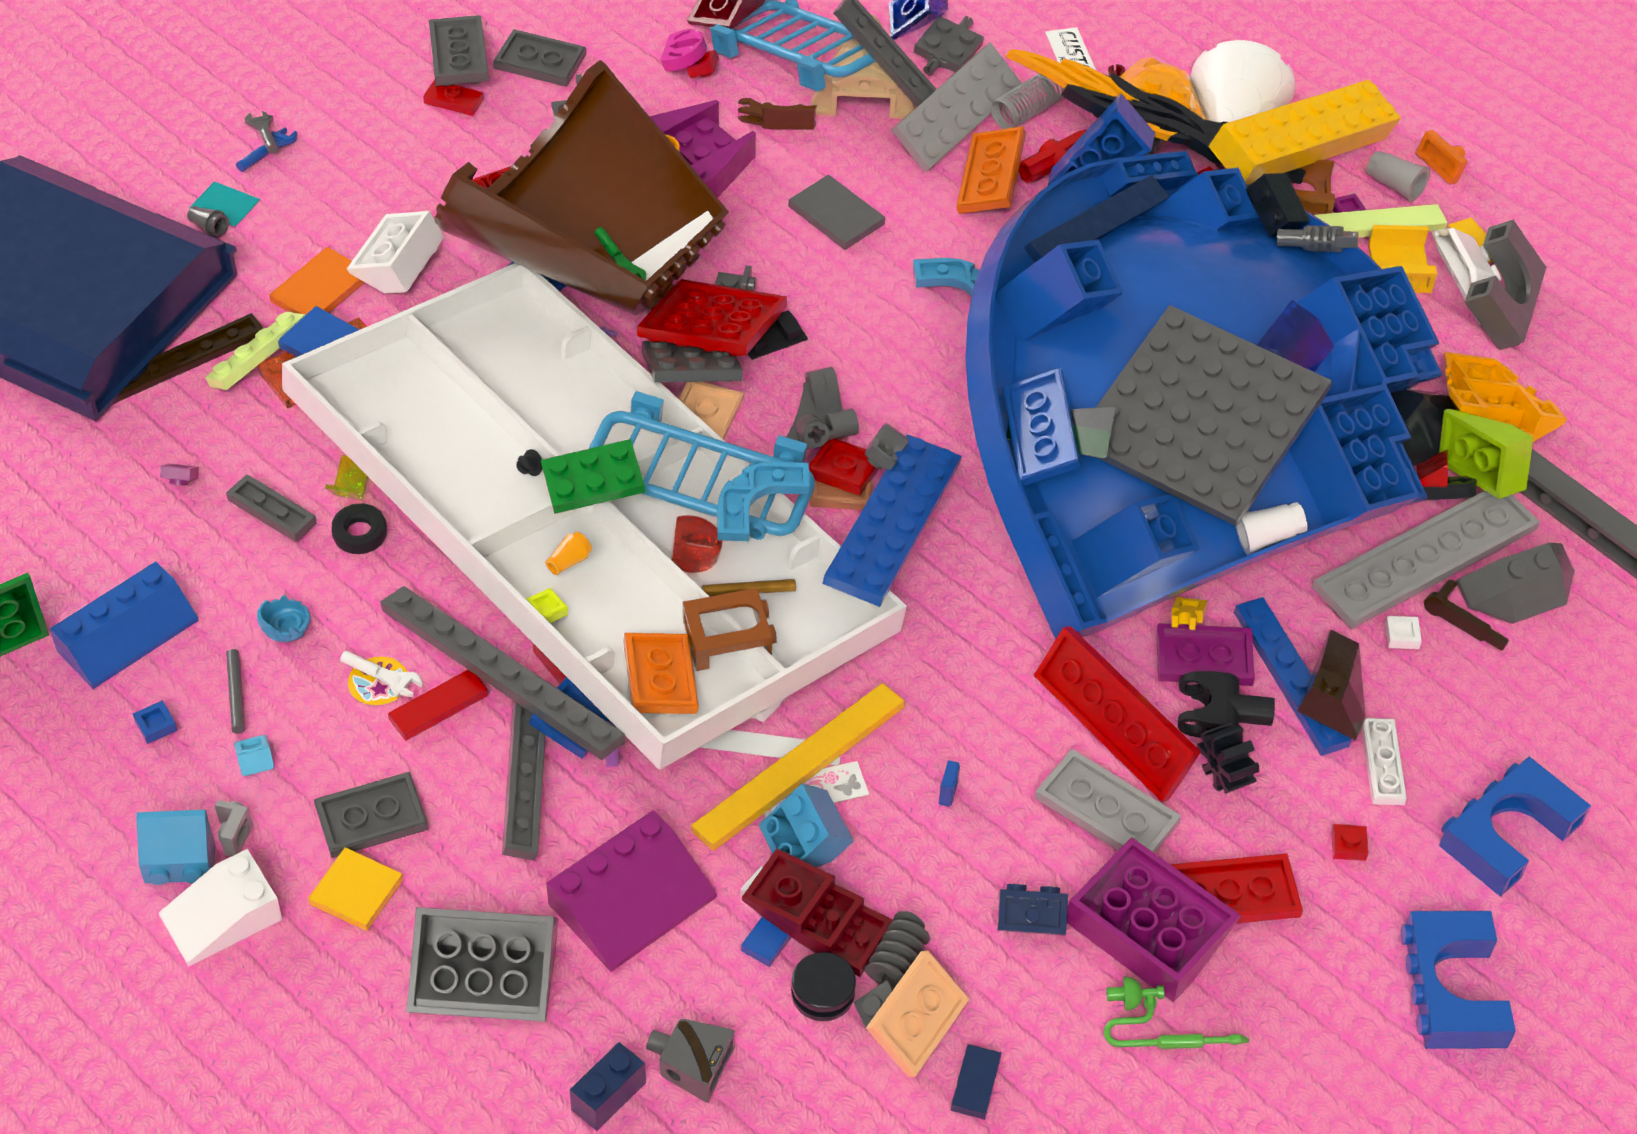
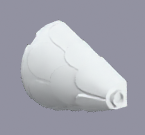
M1233 40L1219 43L1216 48L1210 51L1205 50L1195 61L1190 79L1206 119L1219 123L1223 121L1232 122L1289 104L1293 99L1295 91V77L1292 68L1280 59L1281 55L1266 45L1253 41Z

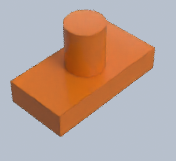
M1434 130L1425 131L1415 152L1449 184L1458 183L1468 163V160L1464 158L1465 150L1462 146H1451Z

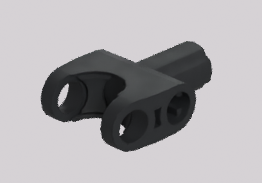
M1194 671L1184 674L1179 679L1180 692L1191 696L1192 699H1196L1205 705L1201 709L1186 711L1178 716V728L1186 735L1200 738V733L1231 722L1232 726L1239 723L1272 726L1275 699L1239 694V679L1233 674L1214 671ZM1187 683H1198L1197 685H1187ZM1186 722H1195L1196 724L1191 725L1187 724Z

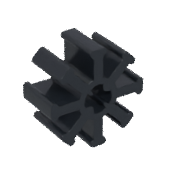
M1231 722L1200 733V738H1202L1203 742L1197 744L1201 754L1208 760V763L1202 765L1205 775L1213 773V787L1217 791L1224 789L1225 794L1254 784L1257 780L1253 774L1259 772L1258 762L1253 761L1248 754L1255 751L1252 741L1243 742V728L1239 724L1232 726Z

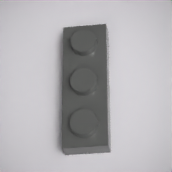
M248 474L226 492L228 501L294 542H297L317 524L315 515Z

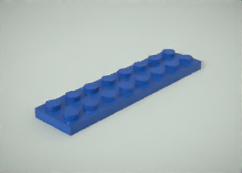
M908 434L906 435L909 439L907 445L902 451L896 452L898 458L891 470L886 469L827 569L822 582L824 585L878 607H881L957 470L962 457L948 449L938 447Z

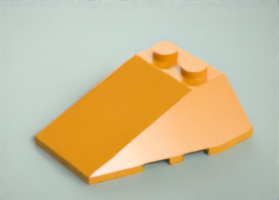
M1444 352L1443 361L1448 393L1457 411L1514 425L1533 436V442L1565 424L1567 418L1555 403L1549 399L1544 401L1535 396L1537 390L1534 387L1528 386L1526 389L1518 383L1519 376L1497 359Z

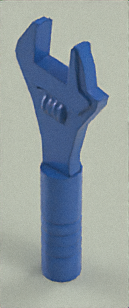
M285 127L277 132L273 131L272 135L279 148L294 143L297 140V132L294 131L289 136L284 135L287 133V128ZM265 144L236 163L238 170L244 172L267 156L269 152Z

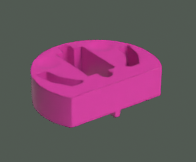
M686 29L670 34L660 59L664 70H681L699 61L707 51V45L702 33L698 30Z

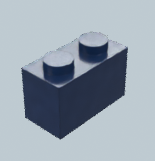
M618 1042L569 1089L571 1110L598 1131L646 1084L645 1062Z

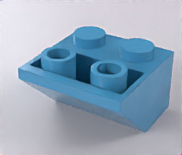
M803 783L758 824L772 853L777 848L815 867L832 862L854 842L828 791Z

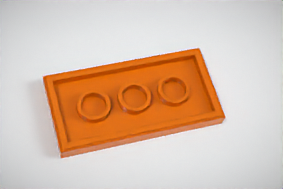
M1024 126L972 134L956 205L959 214L1011 207L1026 137Z

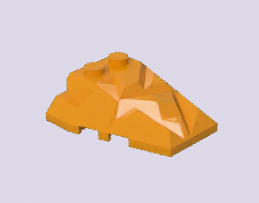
M1153 57L1138 60L1119 76L1138 89L1150 94L1170 98L1187 107L1202 119L1207 120L1190 76L1185 70H1179L1176 66L1160 63Z

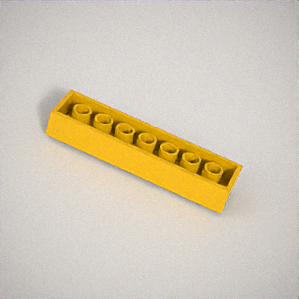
M1368 79L1223 124L1208 147L1226 169L1239 168L1248 185L1254 183L1263 174L1285 173L1315 163L1320 159L1324 160L1385 140L1401 117L1395 111L1393 105L1381 94L1378 87Z

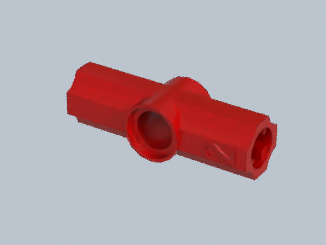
M1079 130L1060 141L1055 139L1047 140L1040 147L1039 152L1020 161L1018 172L1021 179L1028 184L1051 173L1052 167L1087 130Z

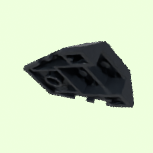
M1414 389L1390 393L1411 436L1402 445L1412 465L1422 463L1437 455L1440 449L1444 410L1452 409L1457 411L1450 396Z

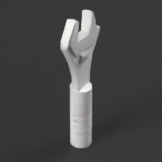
M346 650L341 655L340 662L382 680L390 687L396 697L400 695L413 697L414 693L406 689L411 682L419 687L423 686L420 676L415 672L388 670Z

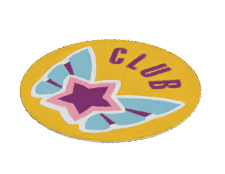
M378 656L366 659L388 670L407 672L406 668L393 658ZM355 668L350 672L348 688L356 700L367 705H384L400 697L394 696L390 687L382 680Z

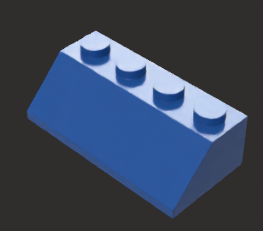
M155 561L51 627L50 632L56 651L92 689H95L199 620L175 579Z

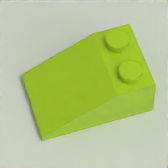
M1446 409L1443 415L1439 453L1448 450V469L1460 476L1476 479L1478 487L1501 499L1527 489L1534 437L1511 424Z

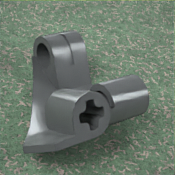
M833 367L806 372V382L803 383V393L799 409L786 437L808 444V450L820 447L830 440L857 435L859 433V424L856 413L852 408L842 409L837 376Z

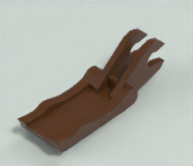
M742 98L738 101V104L750 105L749 107L738 108V113L749 114L748 116H738L741 122L761 125L763 129L814 130L816 126L817 105L778 106L769 102L761 104L752 98Z

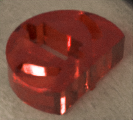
M691 515L678 516L674 527L671 560L684 572H703L713 567L719 559L722 548V540H717V528L711 522L701 517ZM687 543L698 544V545H704V546H710V547H713V548L702 547V546H696V545H690V544H687Z

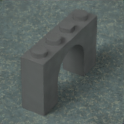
M1513 219L1489 227L1483 247L1499 268L1504 279L1505 288L1495 275L1471 283L1465 299L1466 305L1499 350L1524 343L1547 268Z

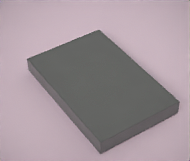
M513 29L494 59L493 66L497 70L567 87L587 54L586 47Z
M829 174L790 198L788 207L844 250L885 224V217Z
M410 772L313 799L331 858L338 857L345 847L355 852L429 830Z

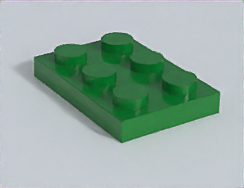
M631 439L541 460L554 514L646 493Z

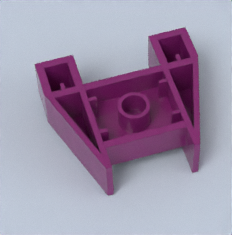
M717 100L649 116L665 135H670L679 142L680 154L717 198L756 157V132L751 131L737 140L730 136L719 126V101Z

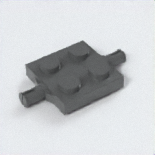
M938 16L915 44L913 53L929 61L923 68L925 74L929 72V76L933 75L938 67L956 72L975 55L983 45L984 36L969 30L973 25L971 17L968 19L969 16H965L960 24H956Z

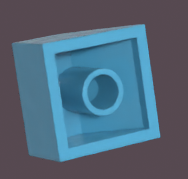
M206 810L137 812L138 859L144 883L163 885L168 882L194 883L214 866L216 846Z

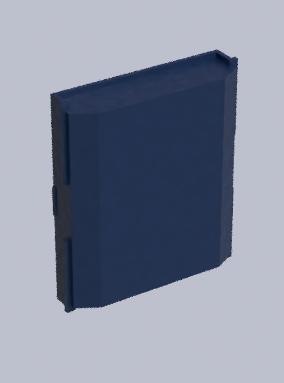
M21 155L1 160L0 378L97 421L118 399L119 393L126 386H129L132 380L134 383L150 365V361L156 355L163 353L238 275L234 259V253L237 251L236 247L120 199Z

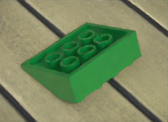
M29 573L0 584L1 657L49 636Z

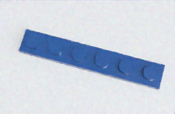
M1264 597L1236 605L1234 614L1243 628H1252V643L1320 756L1348 748L1351 738L1297 711L1311 678V673Z

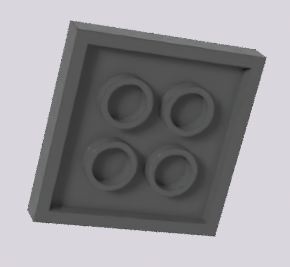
M642 341V354L654 382L742 381L743 369L737 357L727 352H708L693 346L679 347L675 343L664 341Z

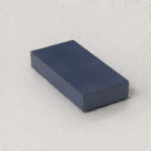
M967 1044L951 1104V1111L985 1120L1001 1059V1052Z

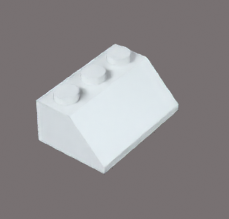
M430 211L386 214L350 263L347 271L383 293L407 292L412 287V283L419 273L425 268V264L432 254L437 251V247L443 240L444 235L435 223Z

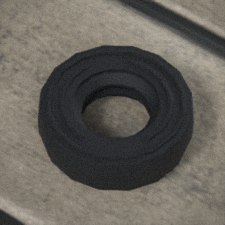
M352 504L336 513L332 520V537L336 545L344 552L365 554L374 551L383 544L387 536V523L382 512L376 507L368 504ZM357 522H365L371 526L368 533L359 536L348 533V528L351 524Z

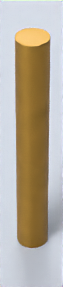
M795 579L709 584L702 585L701 589L710 597L755 588L758 589L759 594L796 591Z

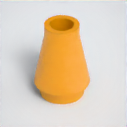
M580 532L567 534L553 554L545 561L546 567L552 574L559 575L562 571L588 559L592 546L588 539Z

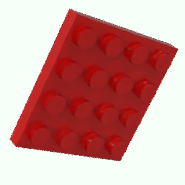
M680 279L637 326V337L647 338L651 342L664 341L675 343L679 347L693 346L708 352L722 351L732 356H746L786 309L787 296Z

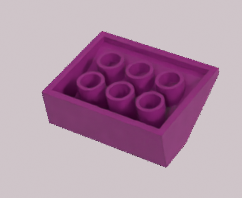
M654 810L546 883L548 905L610 972L717 897L716 891L676 833Z
M1133 837L1069 901L1067 911V924L1153 988L1163 985L1164 996L1173 1003L1195 980L1240 919V914Z

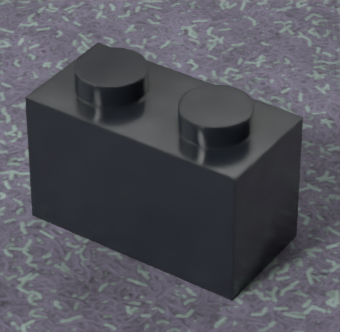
M1286 173L1263 174L1246 189L1269 237H1277L1278 229L1300 230L1310 222Z

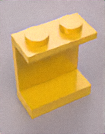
M1373 225L1368 242L1370 257L1381 269L1402 266L1415 293H1432L1437 277L1436 266L1428 265L1424 245L1429 231L1428 226Z

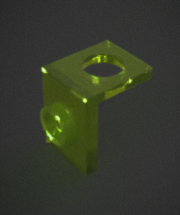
M342 455L335 485L326 484L325 489L335 496L363 501L368 476L348 456Z

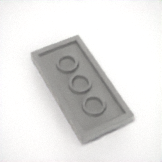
M1074 749L1069 751L1035 791L1034 798L1116 850H1119L1133 837L1153 853H1156L1181 820L1180 814Z

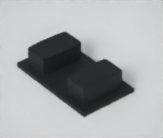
M788 310L781 313L750 350L748 355L753 360L806 341L808 337Z

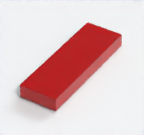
M466 670L389 712L388 718L403 739L407 741L487 697L488 690L474 673Z

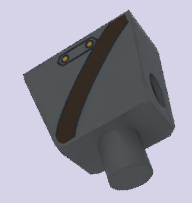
M681 1019L678 1021L671 1036L654 1029L649 1036L646 1049L661 1055L660 1074L663 1078L708 1103L735 1048V1030Z

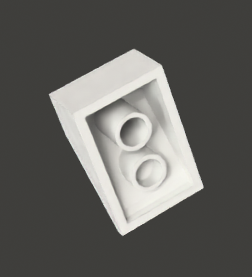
M248 849L214 865L159 912L161 920L188 967L282 920L278 899Z

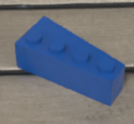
M1120 94L1052 167L1048 186L1064 174L1089 163L1145 155L1152 150L1155 132L1127 99Z

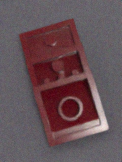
M777 848L742 896L744 903L800 944L815 953H833L845 959L858 977H861L865 971V967L870 963V958L876 952V947L881 942L882 936L887 932L889 924L893 921V919L864 906L863 897L836 885L834 875Z

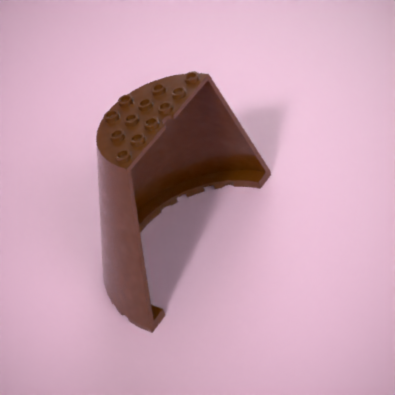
M599 60L586 70L566 103L553 117L556 121L552 123L550 129L547 130L545 128L530 145V157L527 155L524 158L521 155L512 167L504 172L487 189L472 181L478 169L470 162H467L452 174L441 196V199L446 202L445 207L441 203L437 205V214L434 221L441 230L632 315H638L646 308L651 311L661 300L660 296L664 298L675 286L672 282L680 278L687 269V266L690 268L700 257L698 252L707 246L713 236L717 237L726 226L723 220L729 211L608 66ZM706 211L713 218L683 249L681 248L646 281L616 264L594 234L597 228L603 227L625 258L632 262Z

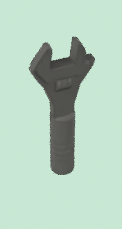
M262 111L263 116L252 118L251 113H249L245 118V123L259 131L269 153H276L278 146L269 129V125L273 121V115H268Z

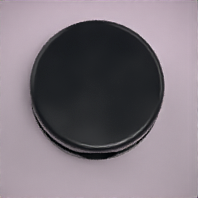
M819 952L808 955L796 965L792 974L791 996L795 1007L804 1016L816 1021H831L843 1016L854 1002L855 973L851 965L836 954Z

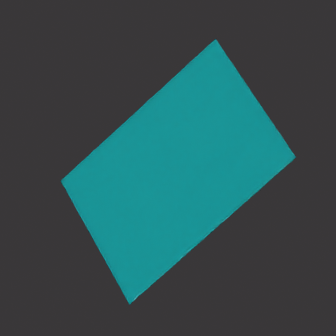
M214 181L189 209L197 206L199 208L220 210L228 218L229 225L236 227L260 199Z

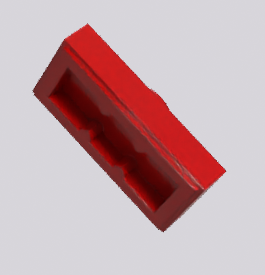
M434 80L424 94L423 99L424 104L474 116L484 100L483 92L457 85L436 86Z

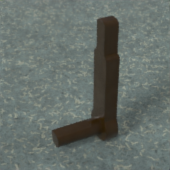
M1448 580L1439 592L1430 593L1424 600V607L1431 615L1443 618L1479 641L1484 640L1499 650H1504L1509 643L1508 638L1491 629L1489 624L1448 600V597L1457 586L1454 580Z

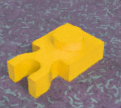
M1177 597L1172 606V627L1178 628L1180 624H1187L1189 629L1195 630L1197 623H1202L1207 613L1208 600Z

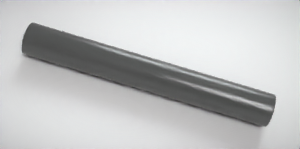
M230 649L226 652L231 729L233 733L239 734L245 731L239 651Z

